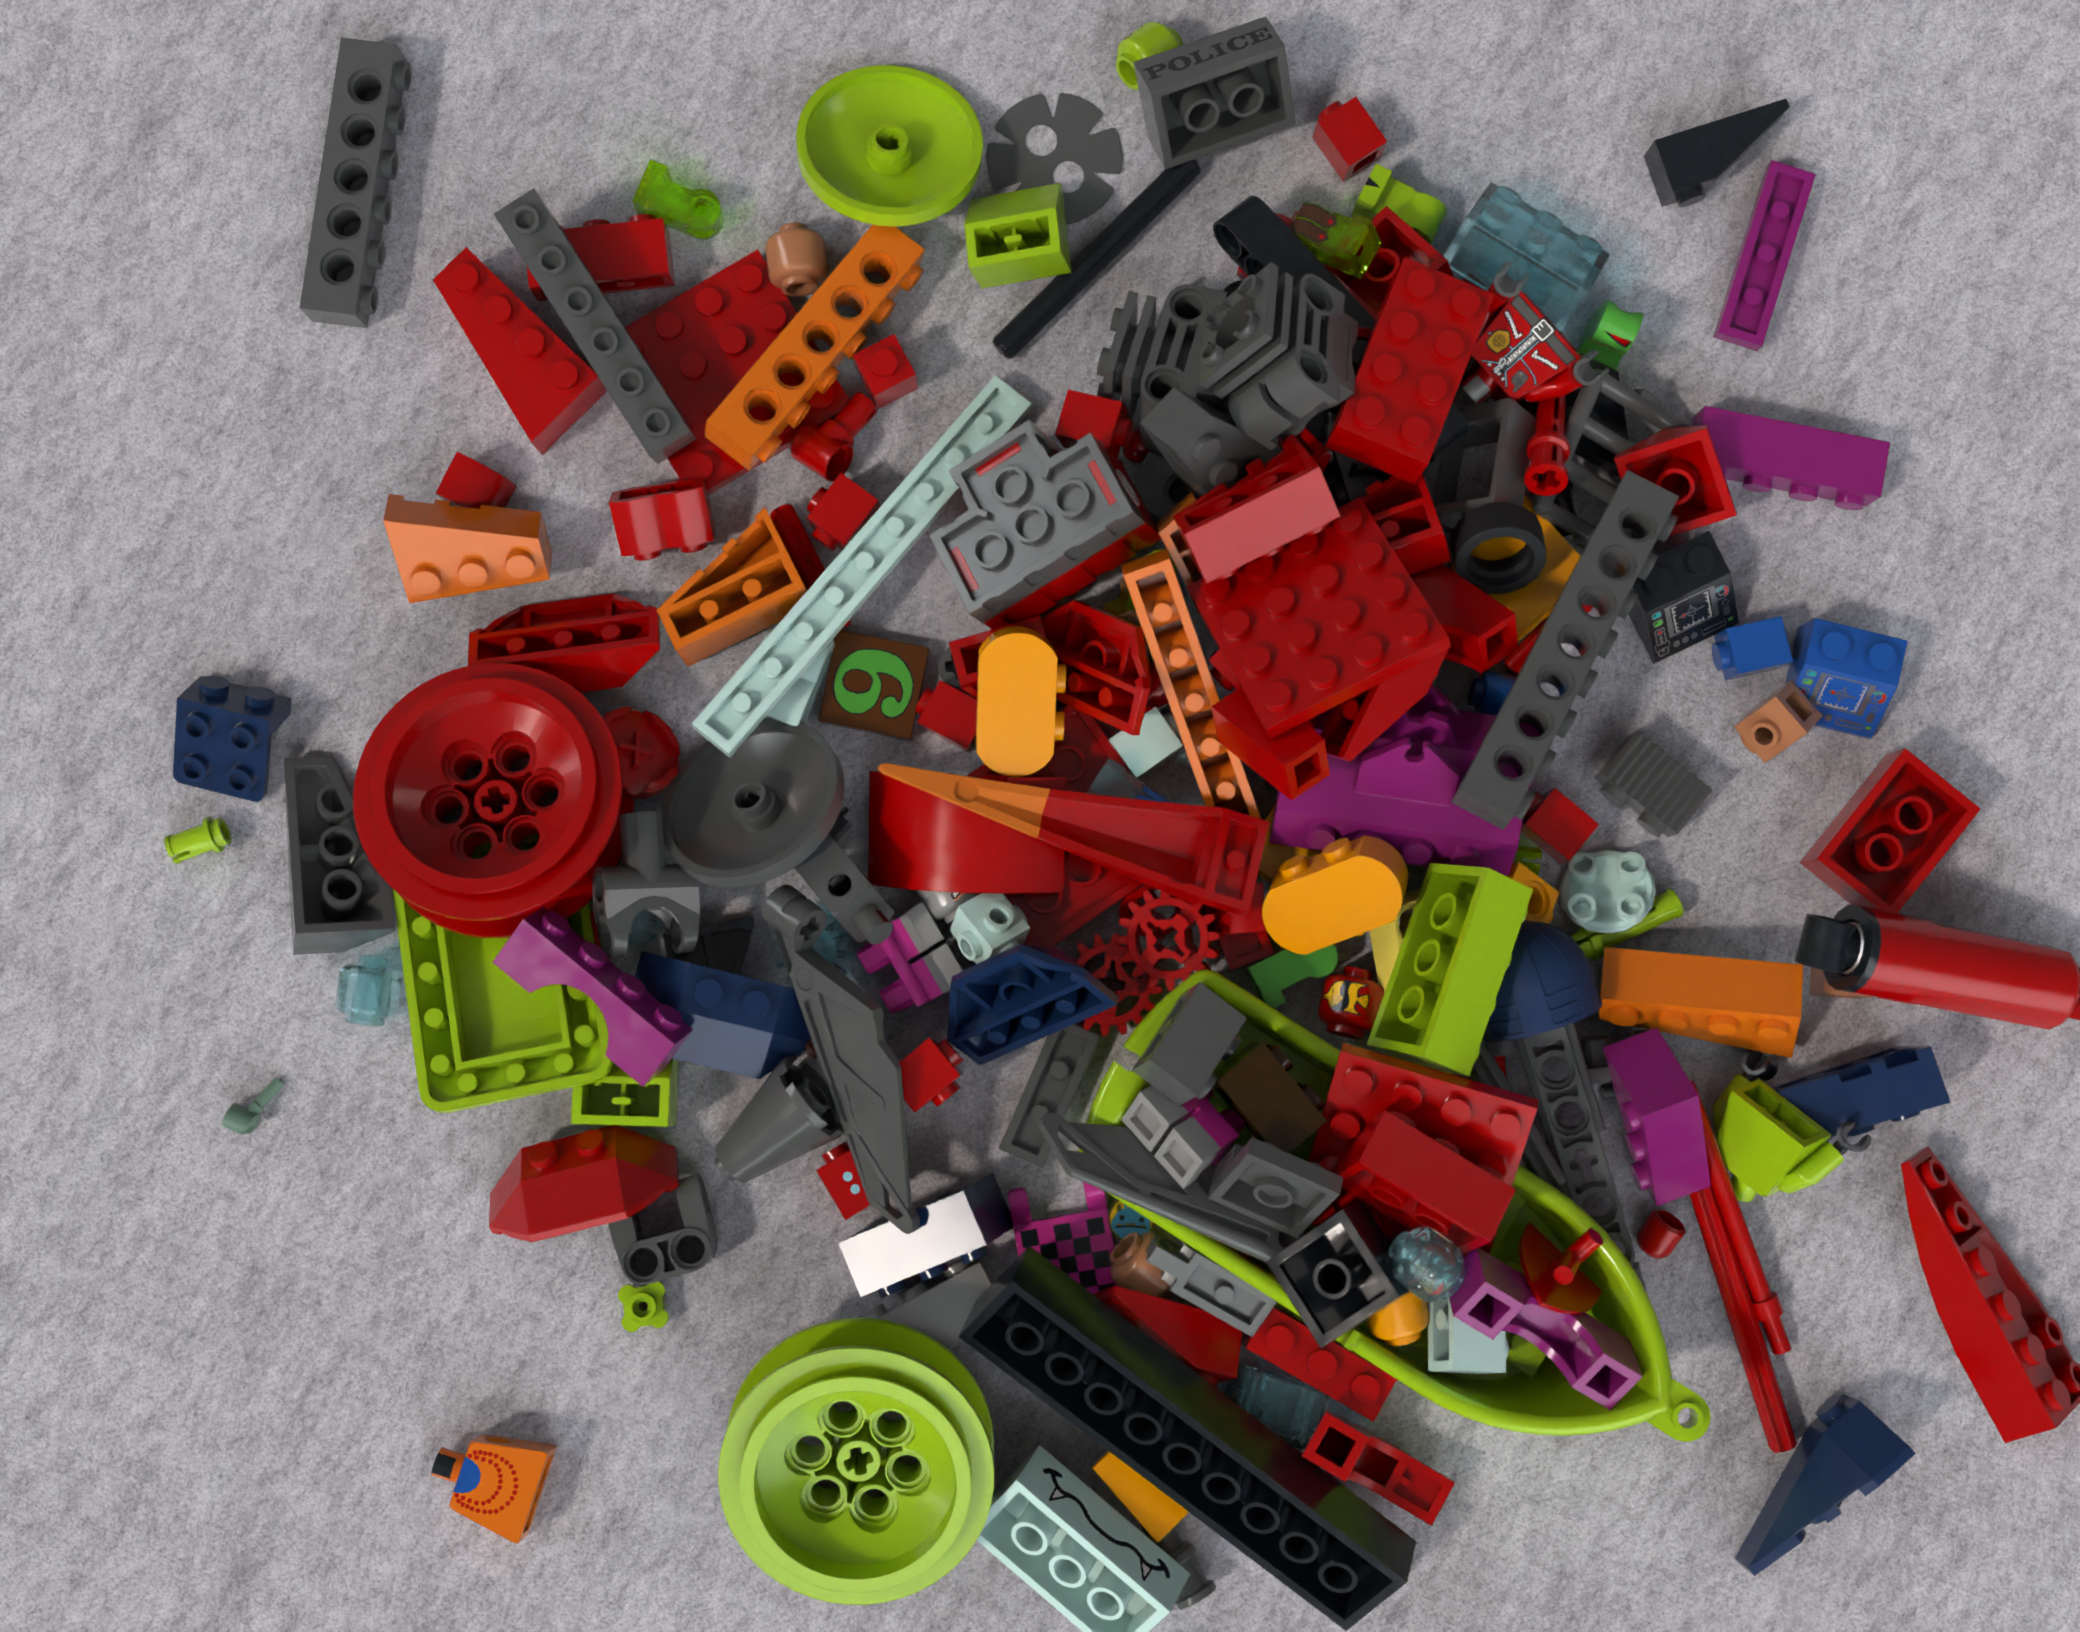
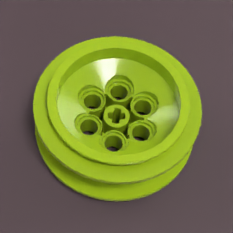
M846 1318L819 1323L800 1330L771 1348L755 1364L741 1384L733 1401L718 1465L720 1501L728 1525L741 1548L759 1568L780 1584L810 1598L844 1605H869L889 1602L917 1593L934 1584L960 1563L971 1550L986 1523L994 1491L993 1461L995 1440L993 1421L988 1403L972 1373L951 1350L934 1338L909 1326L874 1318ZM845 1401L854 1405L855 1409L850 1412H842L837 1410L833 1404ZM895 1411L902 1414L904 1418L893 1422L884 1419L881 1415L885 1412ZM815 1436L822 1443L810 1446L805 1444L801 1438ZM859 1447L861 1448L862 1453L858 1452ZM903 1455H911L919 1461L912 1465H905L900 1463L897 1458ZM826 1479L835 1482L838 1486L826 1489L819 1486L817 1482ZM877 1489L886 1495L881 1498H872L864 1492Z

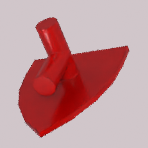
M1531 1222L1526 1225L1518 1245L1520 1263L1526 1281L1539 1306L1558 1313L1577 1315L1589 1311L1598 1301L1602 1290L1579 1269L1580 1264L1603 1244V1239L1597 1231L1589 1228L1562 1253Z

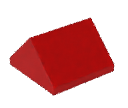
M1707 425L1664 428L1614 456L1621 479L1626 471L1629 470L1679 496L1671 512L1678 516V520L1668 537L1737 516V510Z

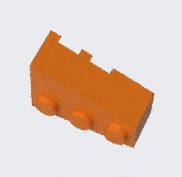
M388 495L383 522L409 603L550 580L552 549L541 512L481 505L480 509L450 506V501L435 499L434 504L407 501L404 500L402 495Z
M765 507L754 517L756 521L736 540L732 538L722 547L723 552L703 571L699 569L656 610L676 652L687 667L780 622L807 592Z

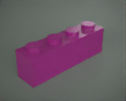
M1704 406L1692 419L1691 426H1708L1725 478L1727 480L1743 482L1742 487L1746 490L1769 492L1773 488L1788 491L1790 498L1800 501H1815L1817 497L1834 500V506L1845 510H1861L1863 506L1866 507L1881 497L1890 442Z

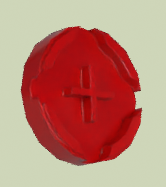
M620 707L607 712L602 718L613 736L619 753L622 768V796L634 797V799H647L661 793L677 776L680 765L678 766V756L681 754L679 742L670 726L656 714L647 710L643 713L632 710L634 707Z

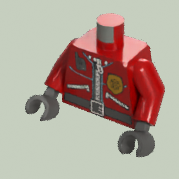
M1507 261L1495 276L1494 282L1486 290L1495 295L1471 354L1481 366L1461 383V386L1477 404H1480L1499 387L1513 400L1521 397L1523 400L1532 403L1563 397L1582 386L1595 385L1609 373V368L1602 372H1596L1589 364V361L1596 357L1599 352L1591 350L1581 358L1580 353L1522 290L1530 278L1529 274L1526 273L1520 281L1511 279L1507 271L1513 262Z

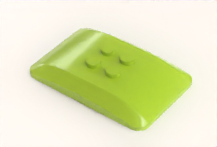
M533 834L525 837L521 841L520 850H530L535 847L539 841V835ZM483 843L477 846L473 851L472 859H480L486 856L491 850L492 843ZM392 889L418 1090L422 1102L429 1109L438 1113H451L592 1084L602 1080L609 1073L613 1062L605 1056L608 1045L607 1024L601 1010L588 995L579 989L562 984L547 985L529 993L493 963L509 938H479L447 930L421 916ZM590 901L566 920L569 922L570 928L586 942L595 944L590 918L592 912Z

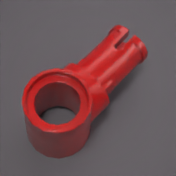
M856 392L833 420L827 419L821 426L816 423H809L801 428L792 442L791 457L827 481L834 482L840 472L844 475L850 467L854 454L852 448L854 445L853 438L878 413L875 409V404L864 394Z

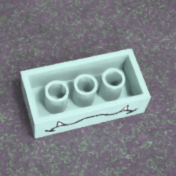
M1040 1445L993 1493L986 1523L977 1539L982 1546L1083 1632H1149L1171 1612L1190 1576L1187 1570Z

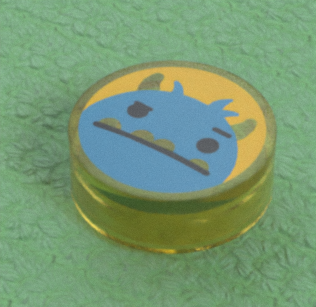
M1117 1199L1112 1202L1108 1210L1109 1228L1119 1240L1133 1232L1138 1234L1151 1233L1154 1229L1155 1223Z

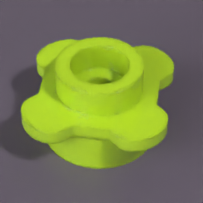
M660 1281L639 1287L626 1284L619 1290L618 1299L623 1303L624 1317L621 1320V1324L626 1331L636 1332L640 1327L650 1325L655 1328H662L667 1324L669 1313L665 1310V1299L663 1297L666 1289ZM641 1302L647 1303L648 1308L646 1311L640 1310L639 1304Z

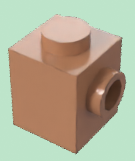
M1790 680L1749 710L1734 728L1740 734L1744 746L1752 753L1757 754L1766 763L1807 734L1822 715L1794 682Z

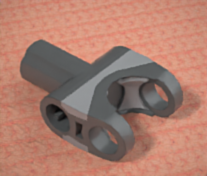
M645 811L619 815L622 865L597 866L592 879L594 918L601 948L609 958L623 957L627 951L628 933L632 932L634 919L638 913L647 912L660 920L664 926L666 936L670 938V944L675 954H691L696 947L699 934V881L689 876L679 864H666L662 813Z

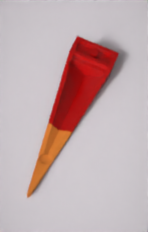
M883 763L878 767V770L884 775L1196 905L1200 903L1240 916H1245L1250 912L1269 821L1222 807L1064 791L967 777L890 763Z

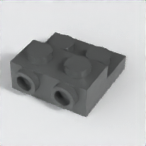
M1252 1137L1244 1147L1235 1144L1216 1165L1208 1199L1297 1238L1340 1195L1344 1177L1326 1170L1318 1163L1305 1161L1287 1153L1273 1143L1260 1141Z

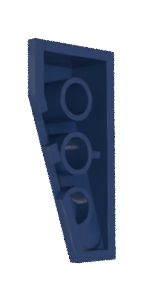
M1843 1394L1840 1398L1834 1396L1825 1401L1816 1411L1818 1418L1806 1429L1735 1557V1560L1752 1575H1757L1799 1545L1806 1536L1804 1529L1811 1523L1819 1524L1825 1520L1828 1523L1841 1514L1839 1507L1845 1498L1858 1489L1864 1496H1867L1916 1454L1908 1444L1859 1400Z

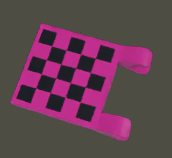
M1083 1182L1088 1211L1038 1220H1031L1026 1189L1015 1188L1009 1190L1008 1201L1018 1257L1028 1246H1031L1092 1294L1118 1286L1110 1274L1112 1265L1110 1255L1114 1249L1105 1192Z

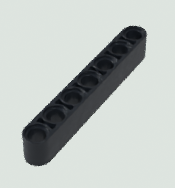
M1249 196L1213 224V232L1218 244L1247 276L1256 275L1270 262L1279 267L1278 278L1287 272L1293 277V284L1306 274H1314L1345 295L1344 313L1356 320L1358 327L1372 329L1375 319L1260 198ZM1357 338L1352 349L1354 372L1367 342L1363 338ZM1454 403L1451 405L1429 463L1436 460L1468 433L1467 421Z

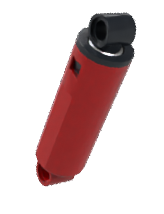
M1847 905L1838 911L1834 918L1810 913L1806 914L1795 962L1823 970L1827 983L1835 990L1869 995L1905 1004L1934 1007L2048 1030L2061 1025L2067 1018L2080 1020V968L2073 955L2068 951L2048 945L1934 923L1930 919L1883 912L1880 909L1860 905Z

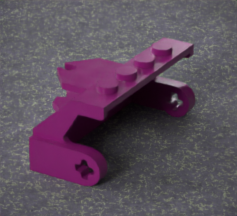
M1432 684L1428 693L1351 762L1327 755L1330 775L1292 801L1278 790L1270 828L1269 843L1322 851L1327 845L1341 838H1348L1349 841H1352L1362 836H1372L1392 845L1401 854L1406 864L1429 867L1430 863L1486 867L1508 877L1519 845L1522 820L1513 817L1505 829L1502 830L1451 803L1496 715L1459 710ZM1333 708L1317 716L1313 728L1319 735ZM1526 722L1519 723L1523 733L1530 737H1539V733L1533 725ZM1504 762L1497 763L1503 775L1509 778L1518 777V773L1512 765ZM1264 779V785L1273 786Z

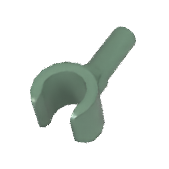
M275 1077L260 1095L252 1101L249 1108L237 1103L232 1104L222 1120V1125L241 1135L253 1132L259 1122V1114L284 1084Z

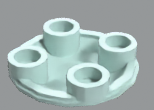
M1609 849L1589 853H1576L1568 862V869L1562 876L1559 888L1562 908L1572 922L1588 931L1605 934L1626 931L1641 922L1651 910L1656 893L1653 876L1646 867L1645 859L1642 855L1632 851L1621 852Z

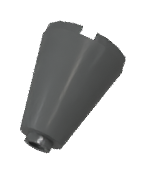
M793 1055L787 1056L780 1061L715 1146L717 1154L715 1164L722 1175L728 1180L733 1181L736 1179L746 1183L844 1134L827 1083L810 1065L805 1064L799 1069L793 1065L797 1059Z

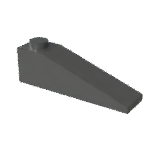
M284 758L293 955L345 952L393 933L395 931L392 888L377 873L361 845L355 825L353 799L334 758Z

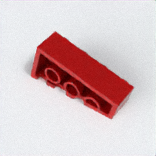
M467 247L433 279L529 440L543 455L607 392L597 374Z

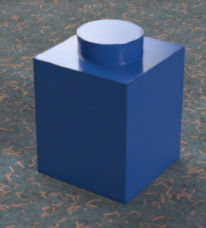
M1782 616L1726 628L1714 635L1715 643L1712 644V657L1716 668L1719 671H1723L1725 681L1780 669L1793 662Z

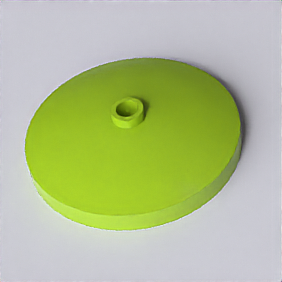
M876 65L857 68L840 74L816 90L805 104L798 120L796 154L800 171L807 185L830 208L863 223L888 227L909 226L935 219L956 207L969 194L980 172L983 136L980 123L972 107L949 84L917 69L894 65Z

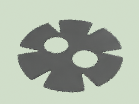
M1060 93L1054 118L1051 117L1043 94L1028 97L1012 106L995 125V129L1014 142L1015 145L989 143L987 146L986 163L993 189L998 190L1021 182V184L1015 191L1053 184L1052 172L1059 163L1065 161L1074 162L1082 168L1084 181L1078 190L1070 193L1063 192L1066 224L1083 220L1098 211L1114 192L1113 187L1093 173H1121L1123 157L1115 128H1110L1089 136L1088 133L1102 117L1103 112L1080 97ZM1034 126H1048L1057 136L1056 148L1047 156H1035L1026 148L1025 136Z

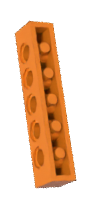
M872 225L707 419L705 437L749 471L759 459L763 463L768 462L782 443L778 436L788 425L796 428L809 412L811 406L807 402L817 390L824 394L831 387L839 375L840 371L836 369L845 356L852 360V355L863 348L868 339L864 333L874 322L881 326L896 306V303L892 300L900 290L903 289L908 293L919 281L924 272L920 264L925 249L895 226ZM869 272L880 273L887 282L882 284L872 283L866 278L865 274ZM848 305L853 307L859 315L847 318L842 316L836 308ZM812 339H821L827 342L831 349L825 352H818L813 350L807 342ZM783 373H793L801 379L802 383L798 386H787L780 381L779 376ZM756 407H764L773 414V418L768 421H758L750 415L749 411Z
M1164 549L1122 564V572L1205 806L1227 808L1261 819L1241 759L1218 742L1211 706L1220 701L1168 550Z

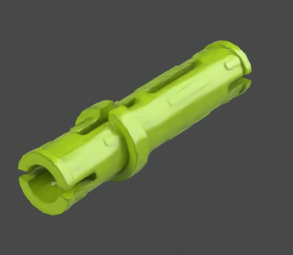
M1669 888L1655 896L1653 906L1644 919L1626 931L1605 934L1588 931L1579 926L1578 932L1569 936L1580 946L1587 959L1591 957L1593 960L1604 957V947L1612 948L1670 920L1683 916L1684 911L1678 896Z

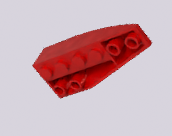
M1928 1146L1922 1148L1901 1163L1908 1214L1922 1269L1936 1310L1955 1353L2005 1443L2055 1429L2080 1403V1364L2073 1360L2063 1342V1334L2059 1324L2048 1315L2042 1302L1957 1187L1943 1164L1936 1158Z

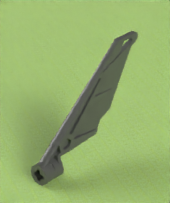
M782 885L767 897L762 907V917L774 931L867 1200L871 1206L903 1233L910 1234L920 1228V1216L911 1203L902 1070L885 1041L883 1007L813 949L814 944L826 926L827 915L823 909L810 899H807L805 895L792 885ZM889 1194L898 1206L901 1213H899L894 1207L890 1205Z
M1053 1112L1045 1113L1038 1123L1041 1133L1069 1176L1264 1262L1306 1235L1303 1231L1296 1238L1208 1199L1216 1168L1214 1164L1203 1170L1194 1182L1183 1189L1154 1157L1160 1147L1150 1152L1128 1127L1067 1122L1058 1113ZM1056 1131L1061 1132L1083 1152L1066 1150Z

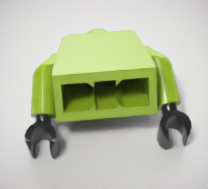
M1748 1050L1743 1054L1741 1059V1065L1744 1070L1743 1074H1736L1714 1103L1712 1109L1716 1142L1725 1167L1733 1173L1730 1180L1736 1197L1742 1202H1751L1757 1193L1764 1197L1779 1191L1791 1194L1815 1185L1844 1162L1842 1155L1848 1150L1862 1152L1869 1147L1872 1140L1871 1136L1867 1134L1858 1143L1850 1145L1847 1141V1134L1858 1123L1846 1121L1837 1129V1141L1830 1144L1828 1140L1832 1135L1763 1082L1772 1079L1777 1074L1778 1063L1770 1057L1764 1061L1760 1069L1756 1070V1063L1761 1059L1762 1053L1754 1050Z

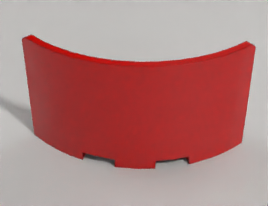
M869 771L868 879L873 885L956 893L1017 894L1056 893L1062 891L1064 887L1063 849L884 775L880 771ZM980 774V779L1066 791V777L1043 774H1030L1021 777H1011L1002 774Z

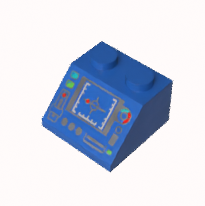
M1814 618L1797 629L1792 651L1793 662L1789 664L1785 684L1792 680L1822 715L1814 726L1871 739L1898 687L1908 641Z

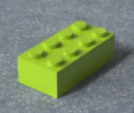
M1430 863L1367 1046L1401 1060L1470 1077L1473 1065L1480 1053V1044L1489 1018L1496 1006V997L1505 971L1511 963L1512 950L1521 924L1527 916L1528 904L1533 889L1490 868Z

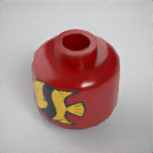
M1346 966L1343 974L1330 975L1325 979L1318 1008V1017L1323 1023L1327 1024L1326 1032L1346 1038L1363 1040L1364 1033L1372 1031L1384 996L1382 986L1371 981L1372 972Z

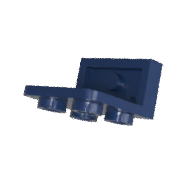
M200 676L177 697L173 759L174 779L181 784L253 802L261 801L266 796L268 788L272 733L290 715L292 698L277 695L274 691L265 687L249 688L229 683L226 678L221 676Z

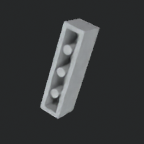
M981 1258L973 1263L968 1262L965 1264L962 1259H959L950 1264L948 1270L943 1272L946 1278L930 1287L925 1280L920 1281L900 1293L903 1302L888 1310L881 1303L857 1318H874L900 1323L927 1334L947 1348L961 1340L958 1336L976 1300L994 1282ZM842 1401L834 1405L838 1409L849 1402Z

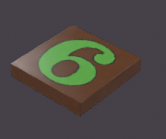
M840 630L835 638V646L832 652L818 719L819 723L911 741L917 715L915 708L921 696L930 649L928 647Z

